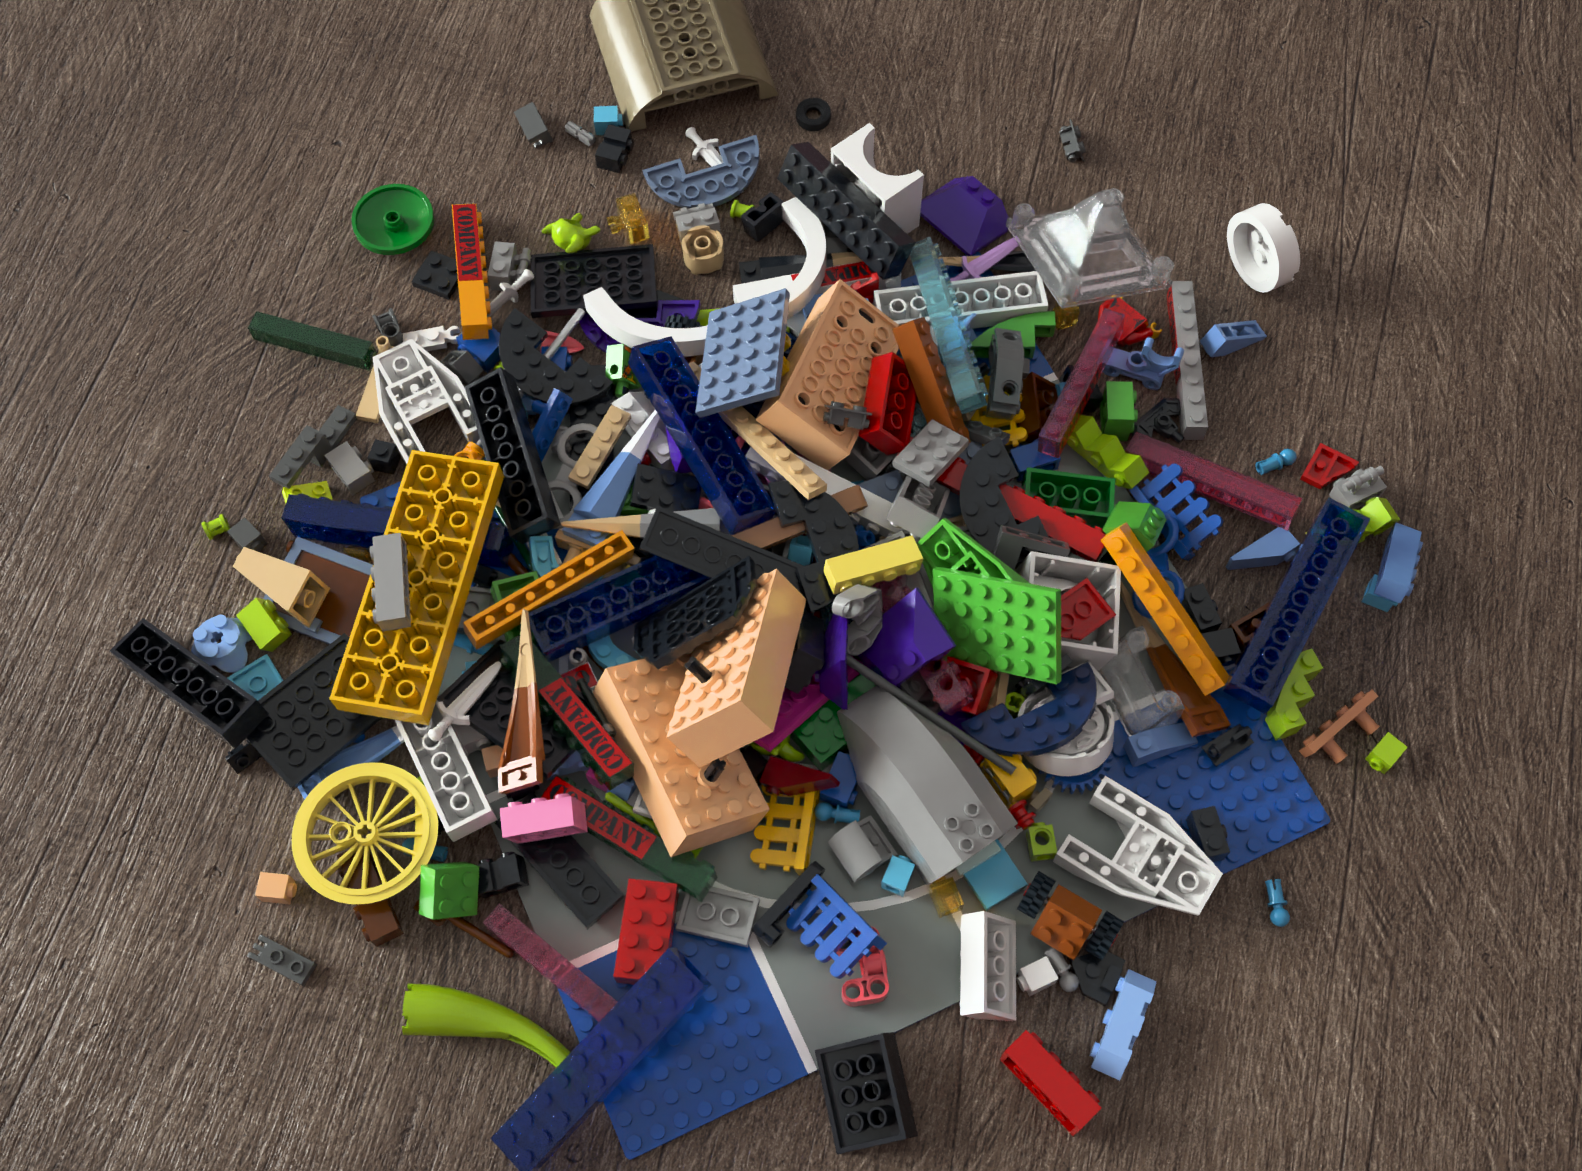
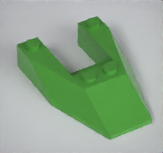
M943 518L916 543L922 554V563L932 588L933 569L936 567L1031 584L947 518Z

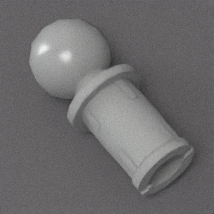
M1053 947L1044 951L1043 953L1050 961L1056 975H1060V987L1066 992L1075 991L1078 988L1079 980L1075 974L1068 971L1071 964H1067L1062 953Z

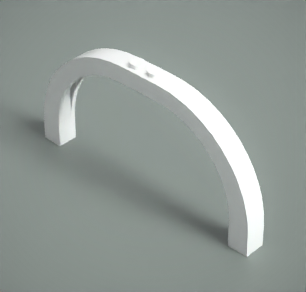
M797 197L782 203V218L803 242L807 256L799 275L786 288L790 293L787 320L802 310L815 296L824 279L827 265L826 238L822 224L818 217ZM602 287L583 295L586 311L597 325L610 337L630 348L649 354L671 357H688L704 354L707 326L695 328L655 326L635 319L624 312Z

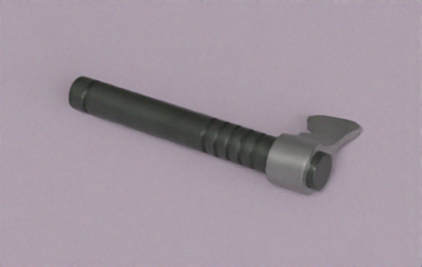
M584 678L579 679L576 683L593 715L613 739L616 735L613 725L608 722Z

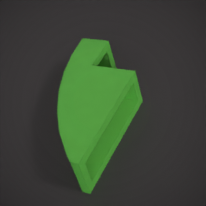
M1055 311L1024 314L991 327L971 342L969 358H988V350L992 334L995 335V327L1021 331L1024 358H1033L1035 337H1053L1056 326Z

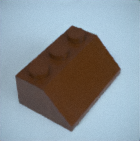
M1030 372L1026 379H1022L1023 387L1021 394L1023 399L1020 409L1024 411L1025 419L1017 423V428L1023 427L1026 429L1028 437L1025 442L1032 443L1038 438L1045 439L1051 437L1054 444H1060L1064 436L1062 432L1064 423L1061 409H1058L1057 405L1059 400L1055 388L1056 384L1034 372Z

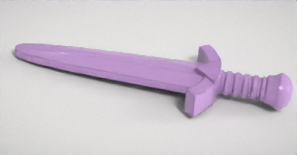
M1019 235L1003 242L967 263V256H962L963 272L954 278L947 279L946 282L966 280L968 278H982L980 276L982 273L1010 254L1024 241V235Z

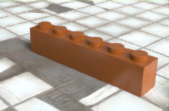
M925 317L893 328L894 336L927 424L933 419L969 439L970 443L969 431L963 422L961 409L957 406L953 388L947 379L946 369L941 363L938 347L933 341L930 326L926 322Z

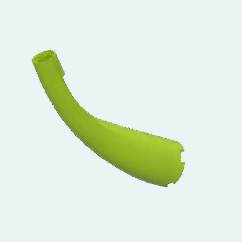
M407 984L408 991H405L402 1016L407 1019L406 1026H402L403 1035L506 1039L525 1046L548 1060L561 1072L559 1076L574 1092L579 1091L591 1079L590 1073L564 1045L542 1027L514 1010L475 994L449 987L431 984Z

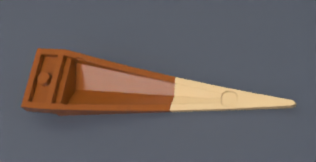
M1121 581L1120 594L1178 719H1183L1192 737L1227 729L1231 724L1220 704L1210 694L1206 696L1203 694L1189 671L1165 644L1147 618L1141 616L1135 610L1132 596Z
M525 609L522 610L518 666L511 713L498 766L499 793L508 794L543 783L542 762L545 761L529 613Z

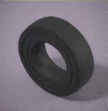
M807 98L803 100L796 109L797 123L807 131L824 129L831 120L830 106L820 98ZM810 110H817L821 113V116L817 119H810L806 116V113Z

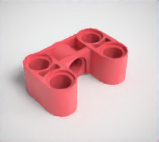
M872 927L879 934V931ZM859 930L854 933L856 937L861 934ZM874 945L869 949L872 953L868 957L864 955L859 960L862 978L851 979L843 984L841 998L850 1007L880 1003L888 995L889 982L885 954L883 950L880 951ZM840 948L837 954L840 956L846 949ZM873 984H880L884 987V992L877 995L870 988ZM849 988H856L860 995L855 999H851L846 995V991Z

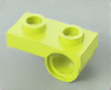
M327 481L294 485L290 489L283 487L282 490L287 509L291 515L303 514L311 506L331 504L333 499Z

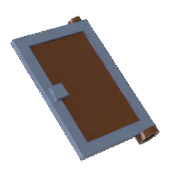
M297 537L295 541L290 540L286 546L288 554L284 561L311 570L330 587V590L309 628L300 623L267 594L263 599L270 600L276 606L275 611L288 623V629L329 645L344 633L350 638L373 564Z

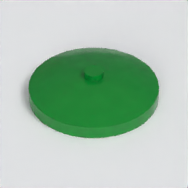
M387 184L369 191L358 201L352 213L351 223L357 240L366 249L381 255H398L415 249L428 238L434 226V211L427 196L419 189L405 184Z

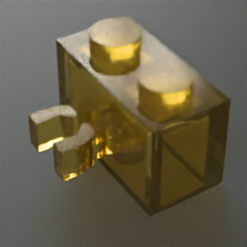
M635 193L616 198L619 216L606 217L608 225L615 224L610 226L611 233L614 234L624 229L630 245L650 239L648 224Z

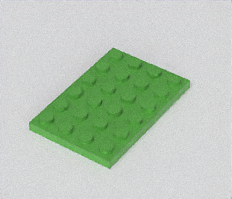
M943 567L933 569L934 612L956 644V647L941 659H947V656L991 670L1058 684L1062 681L1061 589Z

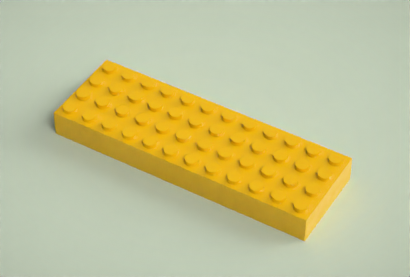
M416 450L411 451L384 535L401 533L407 543L411 627L382 631L378 623H374L372 611L376 609V602L373 601L371 590L375 588V581L372 580L370 574L329 698L337 710L429 725L504 475L499 463Z

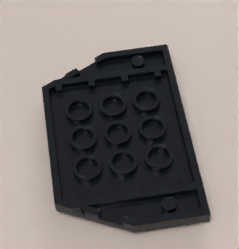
M750 556L744 558L634 625V650L655 668L660 669L665 665H671L680 656L691 653L702 643L710 642L717 634L724 630L732 629L739 622L757 586L755 562Z

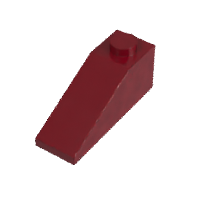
M773 756L769 757L759 781L766 787L765 791L774 796H779V794L792 796L839 787L840 784L832 774Z

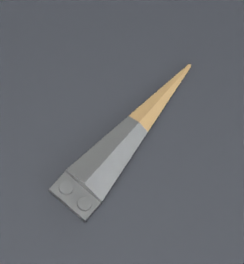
M719 507L674 511L679 515L730 536L742 532L744 528V509H721ZM654 513L561 522V525L568 528L616 534L623 530L626 536L643 539Z

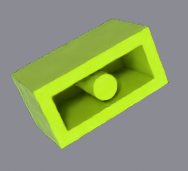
M255 598L236 616L260 650L273 652L292 634L287 628L289 626L288 623L275 611L276 606L270 600Z

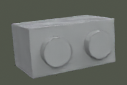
M347 441L324 455L331 468L352 495L375 481L371 474L374 472L371 465L367 461L363 463L360 459L362 455L357 447H351Z

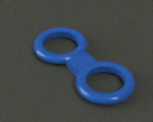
M1163 512L1167 519L1165 523L1169 527L1168 537L1164 543L1154 549H1150L1147 554L1164 579L1173 583L1175 588L1174 594L1182 603L1185 587L1182 579L1175 572L1169 571L1167 554L1178 540L1179 527L1175 518L1169 513ZM1133 589L1132 602L1135 610L1141 616L1153 619Z

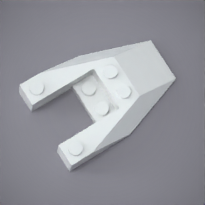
M410 339L373 357L379 413L406 465L412 450L425 452L411 425L447 407L468 443L473 442L476 444L480 437L465 388L460 379L414 340Z
M1105 776L1089 804L1130 828L1131 830L1114 858L1110 860L1069 834L1053 862L1073 875L1118 895L1199 916L1220 880L1222 872L1168 813Z

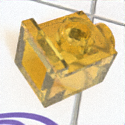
M1073 294L1057 298L1053 311H1055L1056 329L1060 330L1077 325L1080 310Z

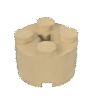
M706 225L695 226L687 231V235L682 239L684 263L691 270V273L699 275L720 270L724 261L723 238L720 232L714 231Z

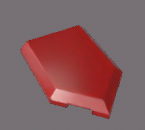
M1088 578L1061 595V637L1081 641L1116 616Z

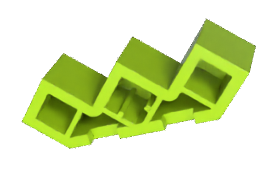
M1080 415L1067 444L1104 476L1115 478L1116 486L1133 489L1149 473L1141 456L1125 453L1117 436L1102 434L1093 416ZM1069 425L1062 430L1063 434H1065Z
M1373 497L1366 501L1365 506L1360 510L1347 508L1337 515L1338 518L1334 521H1316L1305 534L1319 555L1330 556L1337 553V549L1341 546L1346 545L1349 548L1363 542L1370 534L1377 536L1385 532L1395 522H1399L1400 518L1386 498Z
M1312 648L1292 655L1282 666L1279 682L1275 687L1271 700V707L1265 719L1276 741L1296 734L1306 724L1299 708L1304 707L1315 696L1307 681L1313 680L1323 669Z

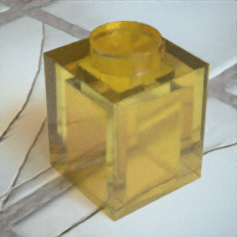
M944 876L932 882L928 892L939 918L963 909L964 903L953 877L946 879Z

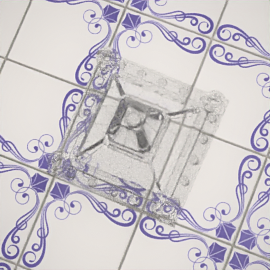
M1112 188L1097 192L1073 206L1072 209L1035 215V210L1031 205L1027 203L1019 204L1015 207L1012 218H1007V228L1061 308L1170 288L1173 283L1170 278L1174 269L1173 261L1167 256H1159L1154 259L1149 253V250L1127 222L1122 208L1124 195L1119 189Z

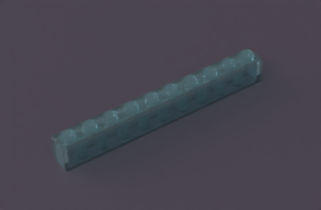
M931 237L915 243L910 253V258L955 400L963 415L986 406L985 396L989 394L985 383H980V379L983 376L979 366L975 367L974 365L978 361L974 351L969 350L972 343L969 335H964V331H967L963 318L959 319L958 317L962 313L958 303L954 304L953 302L957 298L953 288L948 287L952 283L948 273L943 272L947 268L943 258L939 259V256L942 255L938 243H933Z

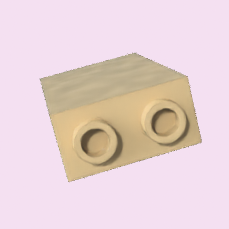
M243 547L233 565L236 570L308 628L330 590V587L311 570Z

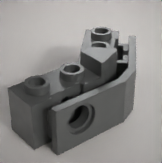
M995 327V335L992 334L988 350L990 382L986 417L1012 420L1020 411L1022 379H1026L1029 375L1030 359L1024 358L1021 331Z

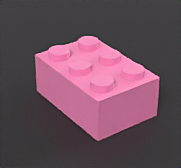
M567 793L555 795V799L551 800L534 798L531 800V803L527 804L511 802L508 803V807L500 808L502 838L517 844L588 832L585 803Z

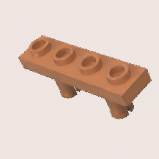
M1372 689L1366 693L1362 691L1351 698L1353 703L1349 707L1346 705L1335 712L1337 717L1333 721L1328 719L1319 727L1321 731L1316 736L1313 733L1303 741L1304 746L1299 752L1306 758L1317 750L1323 749L1335 764L1341 762L1347 757V754L1334 741V735L1351 720H1355L1367 735L1375 732L1380 726L1366 712V707L1378 695Z

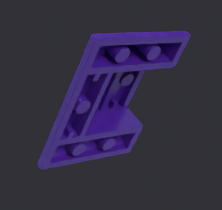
M973 176L954 178L921 200L920 216L967 256H973L1012 228L1002 200Z
M915 588L882 615V629L871 647L858 656L866 667L899 689H902L899 685L930 661L941 659L955 648L956 644L919 588Z
M833 614L824 635L825 663L820 671L815 672V682H819L822 694L841 709L848 710L847 644L850 618Z

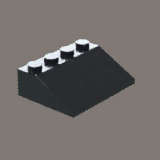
M894 1032L881 1033L815 1050L837 1154L918 1136Z

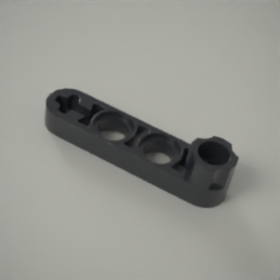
M817 861L811 863L756 922L752 932L769 947L775 945L785 932L778 923L814 885L811 880L817 874L822 876L825 869Z

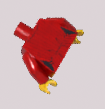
M1111 292L1110 298L1099 307L1098 326L1104 334L1098 339L1097 343L1104 349H1107L1113 341L1123 347L1144 341L1146 338L1156 339L1159 337L1162 329L1155 330L1154 328L1157 325L1155 322L1148 327V320L1123 301L1122 296H1115V292Z

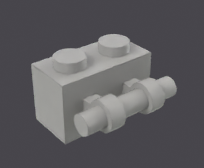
M704 203L698 204V207L689 209L684 207L680 208V211L673 212L681 246L682 239L687 235V231L695 226L706 225L714 231H719L721 234L720 222L712 203L707 205Z
M495 241L487 274L491 290L503 291L499 287L500 283L504 282L512 285L514 280L517 281L531 262V250L529 248H523L522 253L518 255L515 243Z
M1382 466L1376 468L1369 467L1365 470L1361 468L1355 471L1351 477L1347 479L1343 477L1334 482V487L1329 495L1341 511L1347 508L1358 509L1364 506L1365 502L1369 499L1381 497L1387 486L1379 477L1384 474V469Z

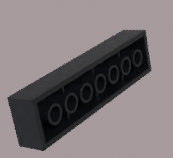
M809 142L791 144L777 179L875 273L877 272L882 280L899 276L916 242Z
M500 367L466 385L464 388L486 460L499 463L504 475L498 500L509 536L525 544L529 542L530 536H541L560 526L561 523L515 378Z
M144 618L110 650L123 666L234 749L269 715L257 699Z

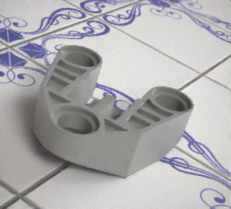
M856 584L835 597L832 604L833 614L844 618H852L853 620L848 626L847 654L859 655L871 647L882 629L881 589Z

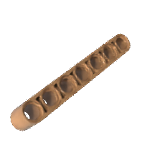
M859 485L830 495L844 508L848 515L868 507ZM776 517L732 536L766 550L771 548V545L776 546L807 532L804 523L782 528L779 518Z

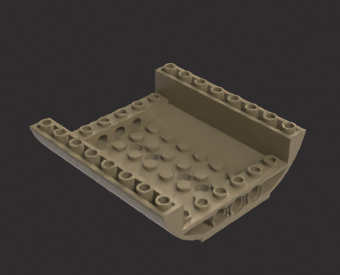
M596 0L592 6L590 19L626 129L631 130V132L647 128L645 112L741 88L755 86L759 100L778 96L743 0ZM674 9L678 10V12L672 13L670 11ZM687 38L689 41L682 42L680 40ZM693 53L694 56L688 57L686 54Z

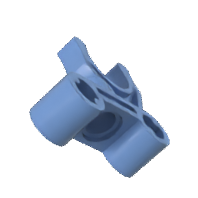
M1146 338L1142 352L1132 351L1130 353L1117 348L1109 349L1102 365V372L1112 377L1122 374L1142 381V384L1148 389L1158 390L1162 385L1165 374L1179 368L1185 350L1178 347L1174 356H1161L1152 350L1154 340Z

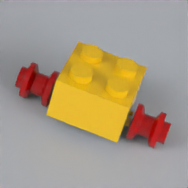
M964 745L965 750L977 766L982 768V773L1018 824L1014 827L1016 829L1022 828L1023 831L1031 827L1035 823L1033 819L1036 817V814L1034 812L1028 813L1025 805L1027 804L1026 800L1033 794L1037 778L1035 773L1030 768H1026L1022 763L1021 755L1013 754V757L999 755L1017 767L1013 774L1010 775L967 745Z

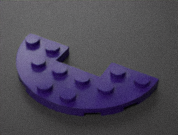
M658 300L656 318L635 319L660 327H664L667 317L671 315L676 317L677 315L687 316L688 319L691 320L693 318L696 322L701 303L700 300ZM586 313L579 321L586 337L600 350L607 353V346L622 344L605 333L589 313ZM636 350L637 352L641 353L646 357L654 356V354H649Z

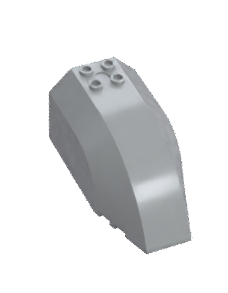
M875 686L849 703L848 710L840 709L837 711L859 787L906 856L912 860L911 863L915 864V869L926 885L938 880L1018 824L965 748L947 731L913 710L889 692Z

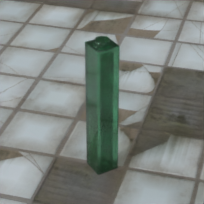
M256 311L248 327L254 340L365 370L370 369L373 357L377 355L374 345L370 341Z

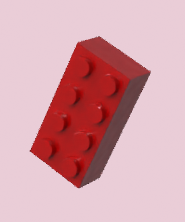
M894 352L872 358L864 407L867 408L866 412L872 413V416L866 415V419L869 420L868 429L859 430L858 435L886 455L901 452L909 444L917 396L904 360Z
M628 879L613 975L616 983L666 988L679 897L678 884Z
M1025 1030L1004 1051L1000 1060L1060 1124L1074 1136L1101 1109L1098 1104L1100 1101L1090 1090L1086 1092L1079 1085L1081 1081L1072 1071L1067 1072L1060 1065L1062 1061L1052 1051L1048 1053L1042 1046L1043 1041L1034 1032L1030 1034Z

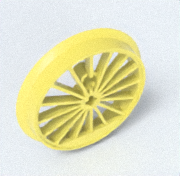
M361 763L345 767L322 780L305 798L296 815L292 831V851L296 866L304 880L315 891L331 900L345 904H369L382 901L408 887L421 874V865L428 864L437 842V811L426 787L415 776L404 769L385 763ZM370 782L367 821H365L354 786ZM375 783H389L391 785L373 818ZM396 787L407 791L409 794L381 819ZM348 788L356 806L360 823L334 799ZM415 799L414 814L387 824L409 802ZM332 801L355 826L346 822L332 820L320 814L325 806ZM317 820L332 825L329 834L312 835ZM415 820V832H388ZM347 830V837L343 840H338L339 832ZM414 838V848L410 850L384 839ZM332 840L337 845L316 855L312 854V841ZM379 843L412 855V861L403 869ZM375 846L401 872L388 882L386 881ZM350 848L323 874L319 872L315 864L316 861ZM371 849L382 885L367 888ZM364 853L361 889L346 888ZM355 854L340 886L327 880Z

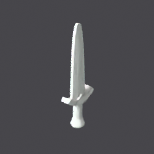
M694 127L686 130V137L692 139L697 145L692 154L693 160H697L698 156L701 155L711 167L723 163L721 155L714 148L718 147V139L703 141Z
M525 269L521 277L512 285L504 282L500 283L499 287L503 291L490 302L491 314H487V317L493 315L510 299L513 303L518 302L517 290L526 282L534 279L532 271Z
M498 661L487 668L447 708L444 706L443 701L438 702L439 710L444 718L436 727L428 731V736L431 740L439 741L443 732L452 723L456 725H470L469 715L465 716V714L497 676L502 667L501 662Z

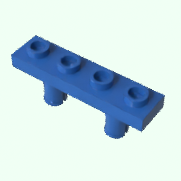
M555 388L547 403L535 400L531 406V410L534 413L540 414L532 435L541 463L573 400Z

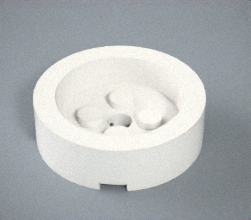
M1265 203L1235 214L1231 218L1227 229V243L1232 262L1246 284L1258 292H1269L1293 281V276L1299 271L1300 267L1299 246L1291 225L1286 226L1281 219L1283 214L1272 205Z
M1047 687L1035 695L1032 693L1023 702L1018 717L1055 700ZM1105 702L1096 705L1092 718L1088 719L1082 727L1083 731L1059 749L1037 756L1028 757L1027 754H1023V756L1039 770L1057 776H1077L1096 769L1108 758L1113 747L1114 715L1111 707L1106 705Z

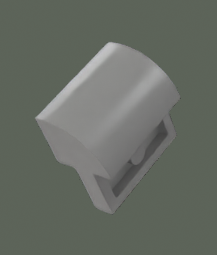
M871 815L858 822L855 820L846 825L828 841V844L854 882L873 873L876 868L889 862L892 855H898Z

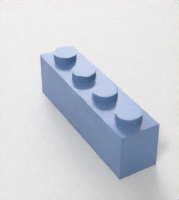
M1395 522L1386 539L1374 594L1400 604L1405 596H1410L1414 584L1411 582L1417 573V570L1414 568L1419 562L1420 556L1418 554L1423 545V542L1420 541L1421 531Z

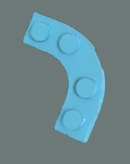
M530 536L528 541L533 570L537 571L540 578L559 567L554 554L552 536ZM602 576L566 598L575 600L602 599L605 596Z
M605 594L590 614L586 626V641L589 652L593 659L604 669L637 660L616 647L609 636L610 629L624 611L625 604Z

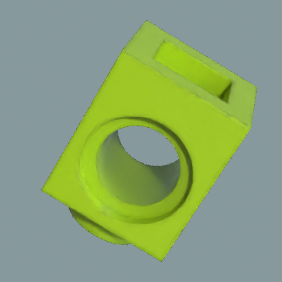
M1388 732L1365 760L1369 762V765L1374 770L1385 774L1408 747Z
M1039 822L1028 827L1026 839L1030 861L1054 859L1057 854V846L1053 825H1045L1044 822ZM1043 837L1046 839L1047 844L1039 845L1035 838Z

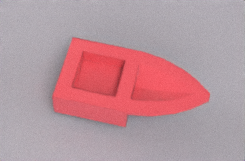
M546 331L548 337L541 343V350L542 346L550 347L559 333ZM570 336L560 346L567 347L569 353H576L584 349L580 342Z

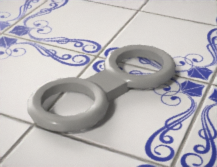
M580 423L572 425L564 430L558 439L556 449L558 458L563 464L556 479L548 481L550 491L564 490L568 492L574 501L572 510L568 515L559 519L560 523L569 520L574 513L573 509L582 499L581 493L578 490L579 485L568 478L577 461L569 458L566 454V445L570 438L576 434L588 433L593 435L598 428L593 424ZM560 525L554 529H561L563 526Z

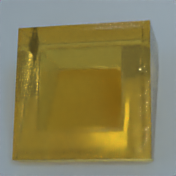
M348 546L343 549L344 553L348 556L367 563L371 561L369 547Z

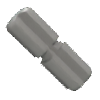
M568 121L565 124V131L578 138L587 146H592L595 142V136L572 121Z

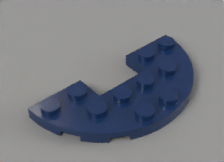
M1087 662L1062 674V681L1060 683L1053 684L1047 682L1046 687L1055 700L1013 719L1004 703H1001L960 723L966 734L993 750L996 754L1013 757V754H1027L1028 757L1059 749L1077 737L1083 731L1082 727L1088 719H1091L1097 704V685L1093 670Z

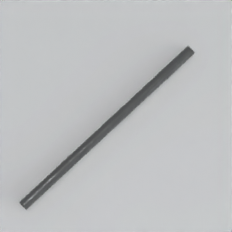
M847 654V665L886 692H889L1010 775L1013 774L1017 768L1016 766Z

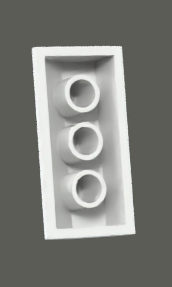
M628 392L611 403L613 406L631 414V419L625 427L626 432L631 438L659 406L656 404V401L652 402L650 399H647L644 394L645 392ZM663 414L646 452L655 467L673 471L674 467L670 458Z
M986 911L961 915L960 1015L983 1020L1016 1021V921Z

